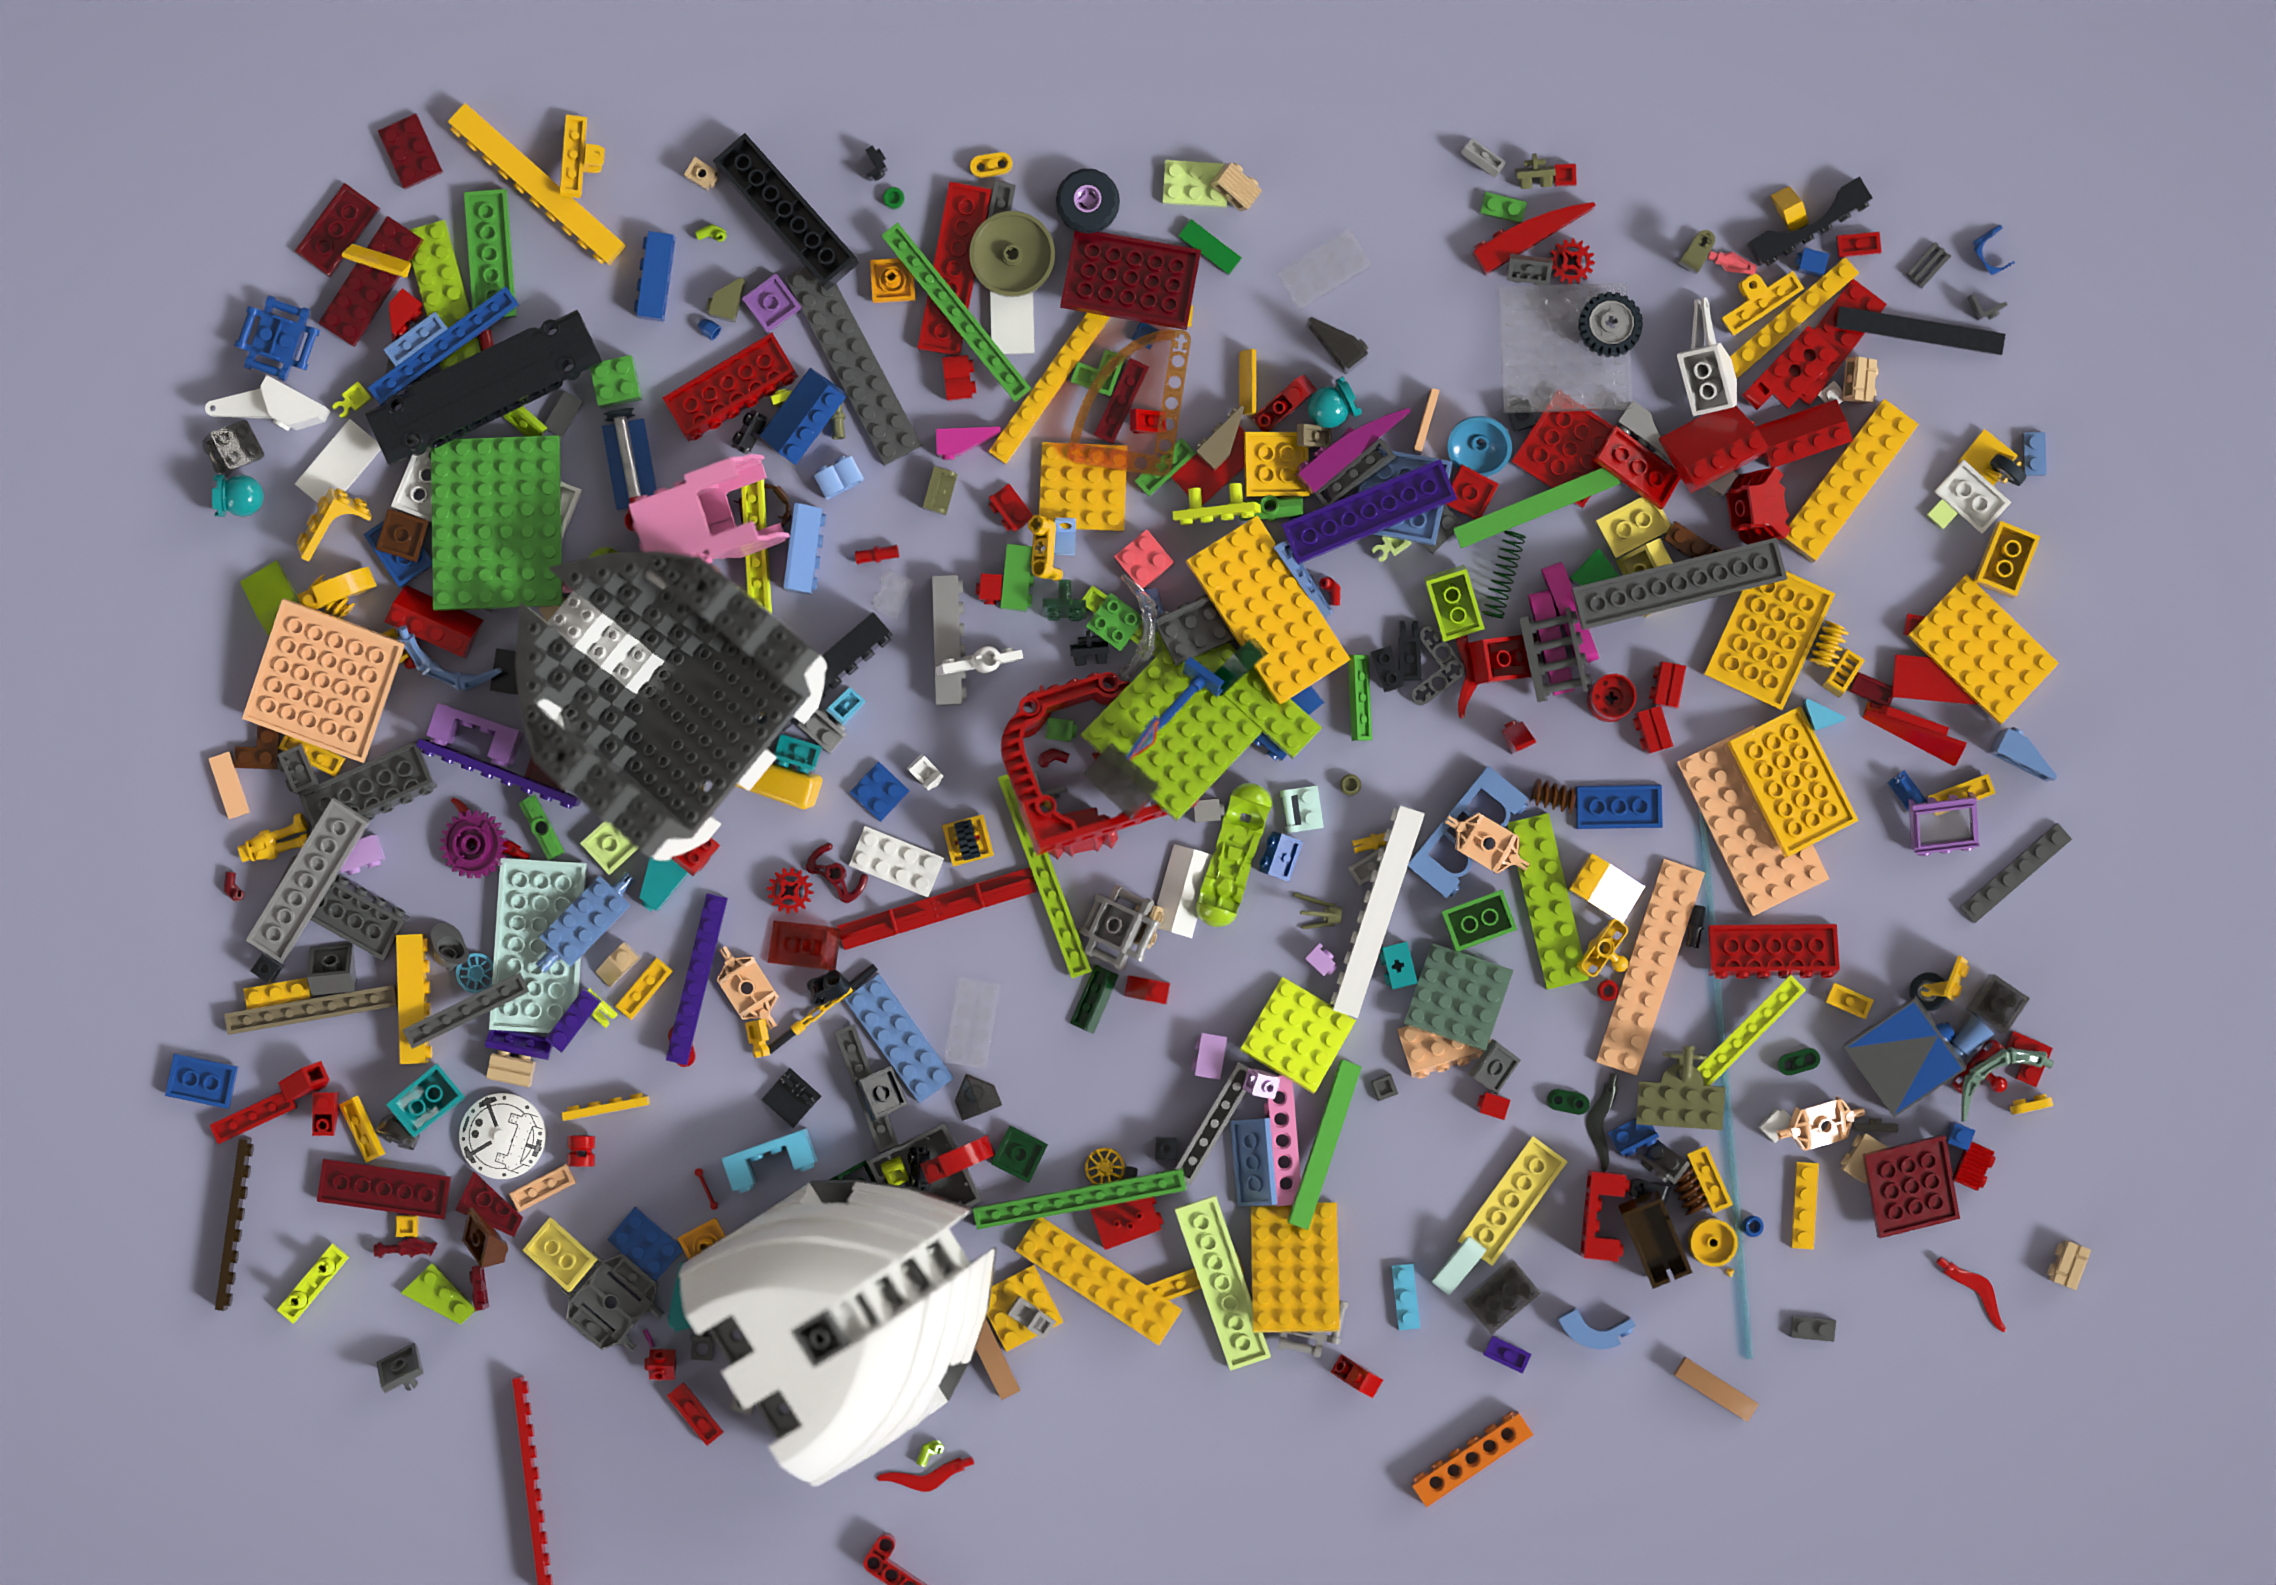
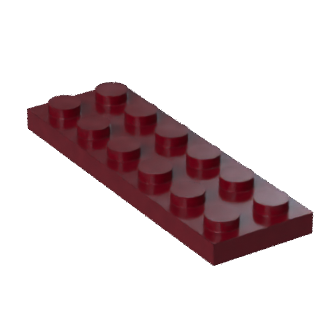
M387 216L367 248L410 262L424 239ZM356 263L318 323L355 347L400 276Z
M323 1159L317 1202L446 1219L452 1176Z

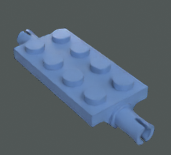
M625 871L613 885H609L599 876L539 937L549 947V951L535 963L536 966L540 968L546 962L541 968L546 973L557 960L562 959L571 968L631 906L622 897V893L635 882L632 876L629 878V874Z

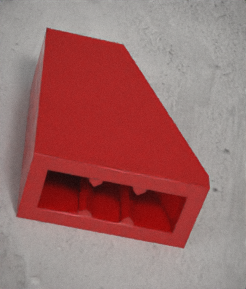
M1128 975L1124 996L1166 1004L1170 983Z

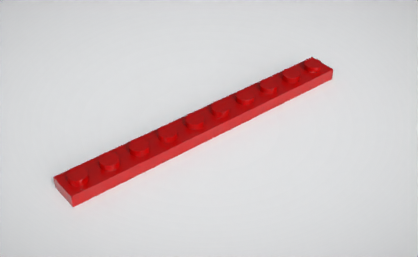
M524 1376L514 1377L512 1381L537 1584L553 1585L552 1574H548L547 1567L550 1565L549 1552L546 1553L545 1551L548 1537L547 1532L543 1531L542 1523L545 1522V1513L543 1509L540 1510L539 1502L542 1501V1490L537 1486L540 1473L539 1467H535L534 1458H537L536 1445H532L531 1438L534 1436V1426L529 1421V1415H532L531 1403L527 1402L526 1394L529 1393L528 1381H524Z

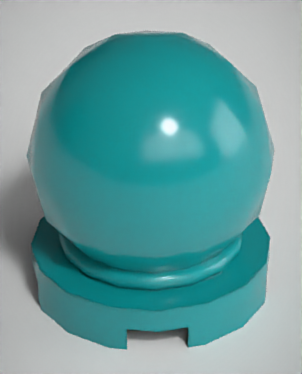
M1343 376L1335 380V387H1321L1310 397L1307 407L1308 414L1318 426L1328 429L1338 427L1346 420L1348 414L1352 415L1353 418L1362 414L1361 408L1355 405L1353 400L1356 397Z
M214 475L213 480L217 481V487L212 488V507L217 509L215 517H225L228 511L233 515L246 517L253 515L260 509L263 504L264 494L257 480L246 475L233 476L229 480H226L225 475Z

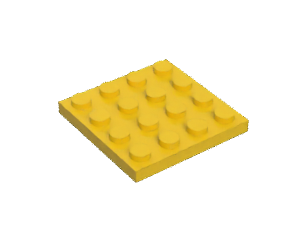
M1042 442L1039 515L1052 521L1055 518H1075L1076 530L1124 532L1127 446ZM1069 523L1059 524L1062 528H1069L1071 526Z

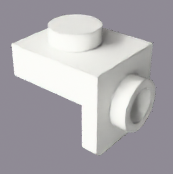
M923 754L907 767L928 791L931 788L937 787L944 777Z

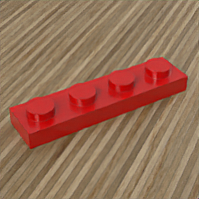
M279 1092L209 1126L217 1143L221 1144L298 1107L295 1100L286 1103L282 1092Z

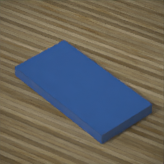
M645 419L627 421L641 496L655 495L654 491L657 490ZM615 424L602 426L616 510L629 509L630 502Z
M1662 785L1575 786L1576 829L1663 828Z

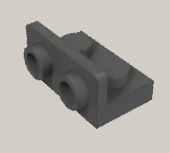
M1510 254L1507 280L1515 283L1526 282L1535 285H1549L1553 259Z
M302 744L277 755L279 758L277 761L278 767L281 772H285L288 778L285 782L290 792L293 791L294 794H298L319 784Z
M1656 1140V1143L1652 1145L1645 1156L1640 1152L1637 1155L1642 1160L1641 1165L1650 1172L1653 1169L1656 1170V1176L1665 1183L1669 1180L1676 1184L1690 1166L1688 1161L1659 1140Z

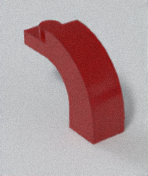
M985 1135L920 1165L928 1184L986 1160L994 1156L995 1152L988 1135Z

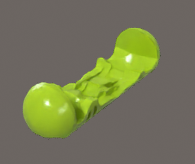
M1241 784L1230 795L1229 806L1222 821L1216 850L1211 858L1200 889L1199 898L1196 901L1198 917L1211 927L1227 926L1237 917V910L1241 904L1250 873L1251 861L1256 853L1259 840L1263 835L1268 813L1272 808L1270 794L1258 784ZM1242 813L1251 816L1249 823L1240 820Z

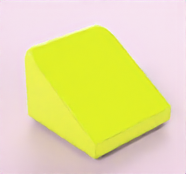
M900 1156L881 1164L882 1172L888 1184L900 1185L908 1181L909 1175Z

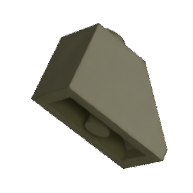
M744 278L736 279L714 292L713 298L709 297L706 310H709L708 314L710 317L736 322L746 283Z

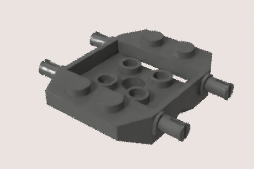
M593 1251L592 1254L598 1259L594 1263L597 1265V1269L578 1292L573 1290L568 1292L564 1288L559 1290L569 1298L566 1320L601 1350L622 1344L632 1352L637 1345L628 1338V1332L646 1311H650L658 1319L665 1313L655 1305L659 1283L654 1281L623 1253L605 1260ZM610 1271L615 1277H617L622 1283H624L642 1300L638 1301L633 1295H631L626 1289H624L619 1283H617L612 1277H610L608 1275V1272ZM613 1296L616 1298L617 1305L615 1308L607 1307L605 1303L607 1297ZM582 1303H585L590 1309H592L597 1315H599L604 1321H606L611 1327H613L615 1331Z

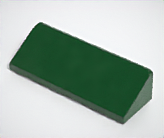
M1098 965L1094 966L1070 1024L1090 1033L1095 1032L1119 977L1118 974Z

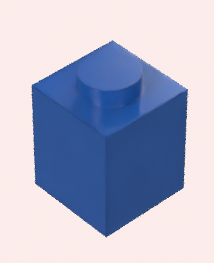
M1804 248L1801 253L1796 255L1794 265H1797L1796 272L1821 278L1825 274L1829 254Z
M1951 1122L1946 1133L1947 1143L1963 1150H1969L1976 1130Z

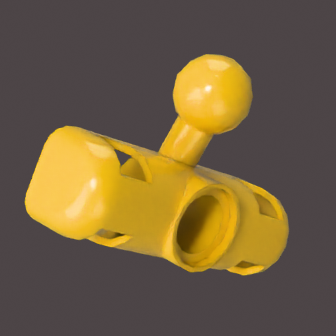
M1619 919L1609 920L1607 927L1603 928L1598 936L1589 942L1588 949L1583 955V960L1577 963L1578 970L1585 976L1595 977L1608 959L1612 961V968L1615 971H1625L1628 967L1627 958L1622 955L1618 956L1614 951L1627 935L1628 927ZM1616 931L1622 933L1621 938L1618 940L1612 938ZM1601 943L1603 944L1602 952H1600L1599 946ZM1592 965L1598 967L1595 973L1588 972Z

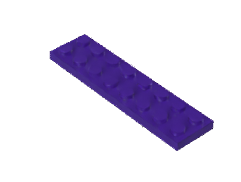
M1441 459L1283 523L1282 527L1296 562L1299 565L1457 500L1444 465Z

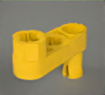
M1033 515L1028 521V529L1033 533L1032 573L1034 576L1042 579H1051L1055 582L1060 581L1063 577V572L1060 568L1053 567L1055 523L1043 516Z

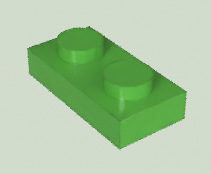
M1485 192L1480 214L1520 224L1523 220L1527 202Z

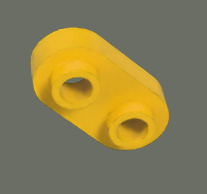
M1004 152L976 156L971 160L970 170L978 178L992 177L1009 173L1013 163L1011 157ZM1000 161H1004L1006 163V166L1000 168L998 166V163ZM979 164H983L985 166V169L983 171H979L977 169V166Z
M2040 1094L2033 1096L2034 1100L2027 1102L2025 1098L2013 1100V1105L2009 1106L2011 1115L2053 1106L2052 1097Z

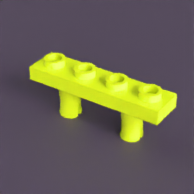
M1232 483L1229 484L1230 503L1228 505L1202 507L1201 489L1191 488L1188 489L1189 508L1187 510L1172 511L1173 520L1179 522L1180 525H1192L1193 521L1201 520V523L1213 522L1214 518L1233 520L1234 516L1239 515L1242 518H1252L1254 514L1261 513V505L1256 502H1243L1242 484Z
M332 1243L279 1306L277 1311L294 1324L350 1256Z

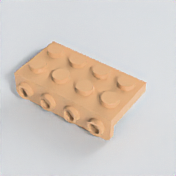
M1411 1026L1397 1029L1411 1076L1417 1077V1079L1427 1077L1433 1071H1447L1450 1069V1066L1456 1064L1458 1066L1467 1065L1470 1063V1060L1479 1059L1484 1052Z

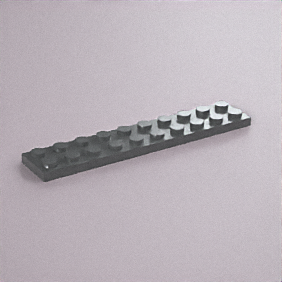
M806 267L785 277L884 465L886 466L922 447L918 436L837 284L826 291Z
M1772 538L1574 587L1571 589L1583 631L1784 581L1787 579L1777 538Z

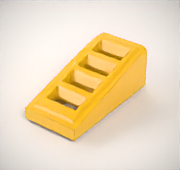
M1847 648L1822 687L1840 698L1865 660ZM1845 659H1849L1850 661L1855 663L1856 666H1852L1851 664L1846 662ZM1841 665L1851 671V674L1840 668ZM1836 673H1838L1839 675H1841L1842 677H1844V678L1847 679V680L1844 681L1843 679H1841L1840 677H1838V676L1836 675Z

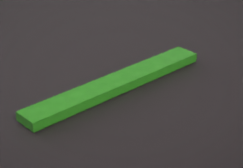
M1601 468L1453 528V531L1462 549L1620 484V481L1607 470Z
M1340 1060L1287 1220L1289 1224L1309 1230L1362 1068L1359 1065L1345 1060Z

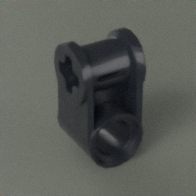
M831 970L824 975L809 980L807 982V989L811 992V1004L822 1006L829 1001L844 996L850 989V982L837 970Z
M1635 1178L1630 1181L1628 1193L1630 1196L1637 1198L1658 1189L1666 1206L1671 1187ZM1640 1185V1187H1642V1191L1637 1192L1636 1190H1634L1635 1186Z

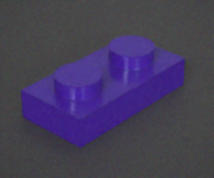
M1492 1335L1483 1355L1523 1374L1532 1354Z

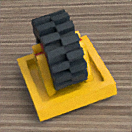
M984 814L942 825L953 867L994 856Z

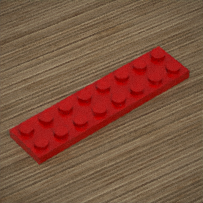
M949 181L933 267L969 310L975 280L970 264V244L974 233L987 218L992 190ZM928 295L917 349L950 356H960L963 343L962 336Z

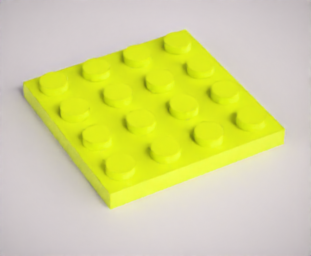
M1282 977L1240 1051L1314 1094L1356 1020L1346 1014L1334 1011L1333 1006Z

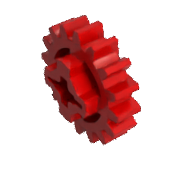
M1572 238L1570 243L1564 239L1563 246L1557 243L1555 245L1557 251L1551 250L1550 252L1554 256L1552 258V271L1555 270L1553 278L1561 277V284L1564 280H1568L1567 283L1570 286L1572 281L1575 280V283L1578 285L1580 284V278L1587 280L1586 273L1591 274L1593 272L1589 266L1595 264V261L1590 260L1594 253L1587 252L1590 246L1583 247L1582 240L1576 244L1575 238ZM1568 248H1574V249H1577L1578 251H1577V252H1571V251L1568 250ZM1558 255H1560V258L1562 259V265L1560 267H1558L1557 263ZM1583 257L1585 258V268H1584V269H1583V266L1581 265V259H1582ZM1568 258H1569L1570 260L1573 259V258L1576 260V262L1574 263V265H1573V264H1571V265H1568V264H1567ZM1566 272H1573L1575 275L1571 276V275H1567V274H1565V273H1566Z
M791 867L790 872L782 868L783 874L780 875L778 872H775L777 878L769 880L773 885L767 887V890L772 891L768 898H774L771 905L775 906L778 904V911L781 912L786 908L787 914H790L791 909L798 913V907L805 909V901H812L808 898V895L814 894L813 891L809 890L813 883H807L808 875L801 876L802 870L795 873L794 867ZM794 876L798 879L794 882H789L785 877ZM779 883L781 885V893L777 896L776 888ZM804 885L805 892L802 898L799 894L800 888ZM787 886H796L793 890L795 893L793 896L791 894L785 895ZM786 899H792L796 904L786 905L782 902Z

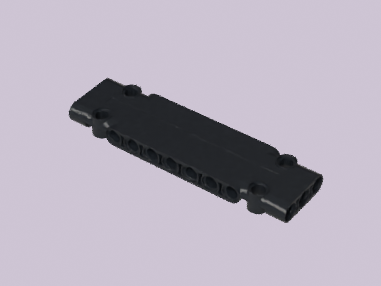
M574 310L556 320H546L540 328H528L411 385L405 390L404 394L392 395L386 403L365 412V415L389 466H392L408 458L410 455H422L427 447H440L560 388L564 380H576L581 375V372L603 362L579 311ZM557 329L553 335H548L551 330ZM574 365L570 371H565L567 366ZM402 404L399 410H395L397 405ZM419 440L416 446L411 447L412 442Z

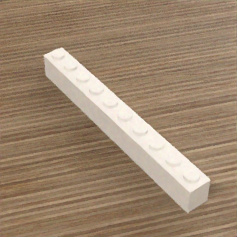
M1401 805L1398 806V809L1394 808L1390 820L1393 821L1391 829L1387 828L1383 839V841H1386L1384 850L1380 849L1377 861L1380 864L1378 870L1374 869L1370 882H1373L1371 891H1366L1363 900L1366 906L1364 911L1360 910L1357 918V923H1360L1358 931H1353L1350 943L1353 946L1351 952H1346L1343 961L1346 967L1344 972L1340 971L1337 979V984H1340L1338 992H1333L1330 1004L1333 1005L1334 1011L1356 1018L1359 1016L1425 813Z

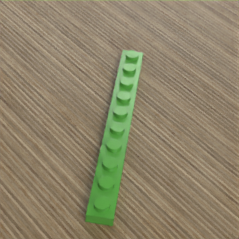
M897 222L883 233L881 237L1011 399L1016 402L1028 393L1031 387L900 224Z
M1183 1168L977 1206L973 1208V1213L978 1230L1186 1191L1187 1186Z

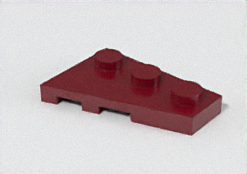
M474 1171L455 1211L467 1216L468 1209L473 1208L494 1229L515 1237L523 1217Z

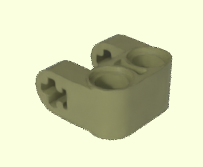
M1709 230L1700 231L1688 246L1678 264L1697 274L1715 243L1714 234ZM1707 238L1706 244L1701 247L1699 245L1702 242L1701 239Z

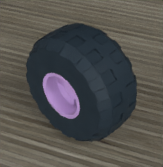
M1084 168L1070 173L1063 179L1057 190L1056 207L1062 221L1073 231L1081 233L1103 231L1113 222L1119 211L1120 197L1115 183L1107 174L1097 169Z

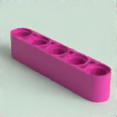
M1558 562L1542 568L1541 572L1546 586L1551 592L1558 616L1567 615L1565 609L1567 607H1571L1572 611H1575L1576 607L1571 592L1573 587L1563 563ZM1580 622L1576 623V630L1581 632L1583 644L1580 645L1581 653L1585 652L1588 663L1598 660L1599 655L1589 629L1582 631ZM1569 623L1562 624L1566 637L1571 636ZM1571 644L1570 648L1572 650L1574 657H1576L1574 645Z
M1550 590L1528 595L1534 622L1557 617ZM1559 625L1536 630L1539 643L1562 638ZM1565 646L1542 651L1544 663L1567 659ZM1570 667L1547 672L1550 684L1573 679ZM1575 688L1553 692V696L1573 692Z

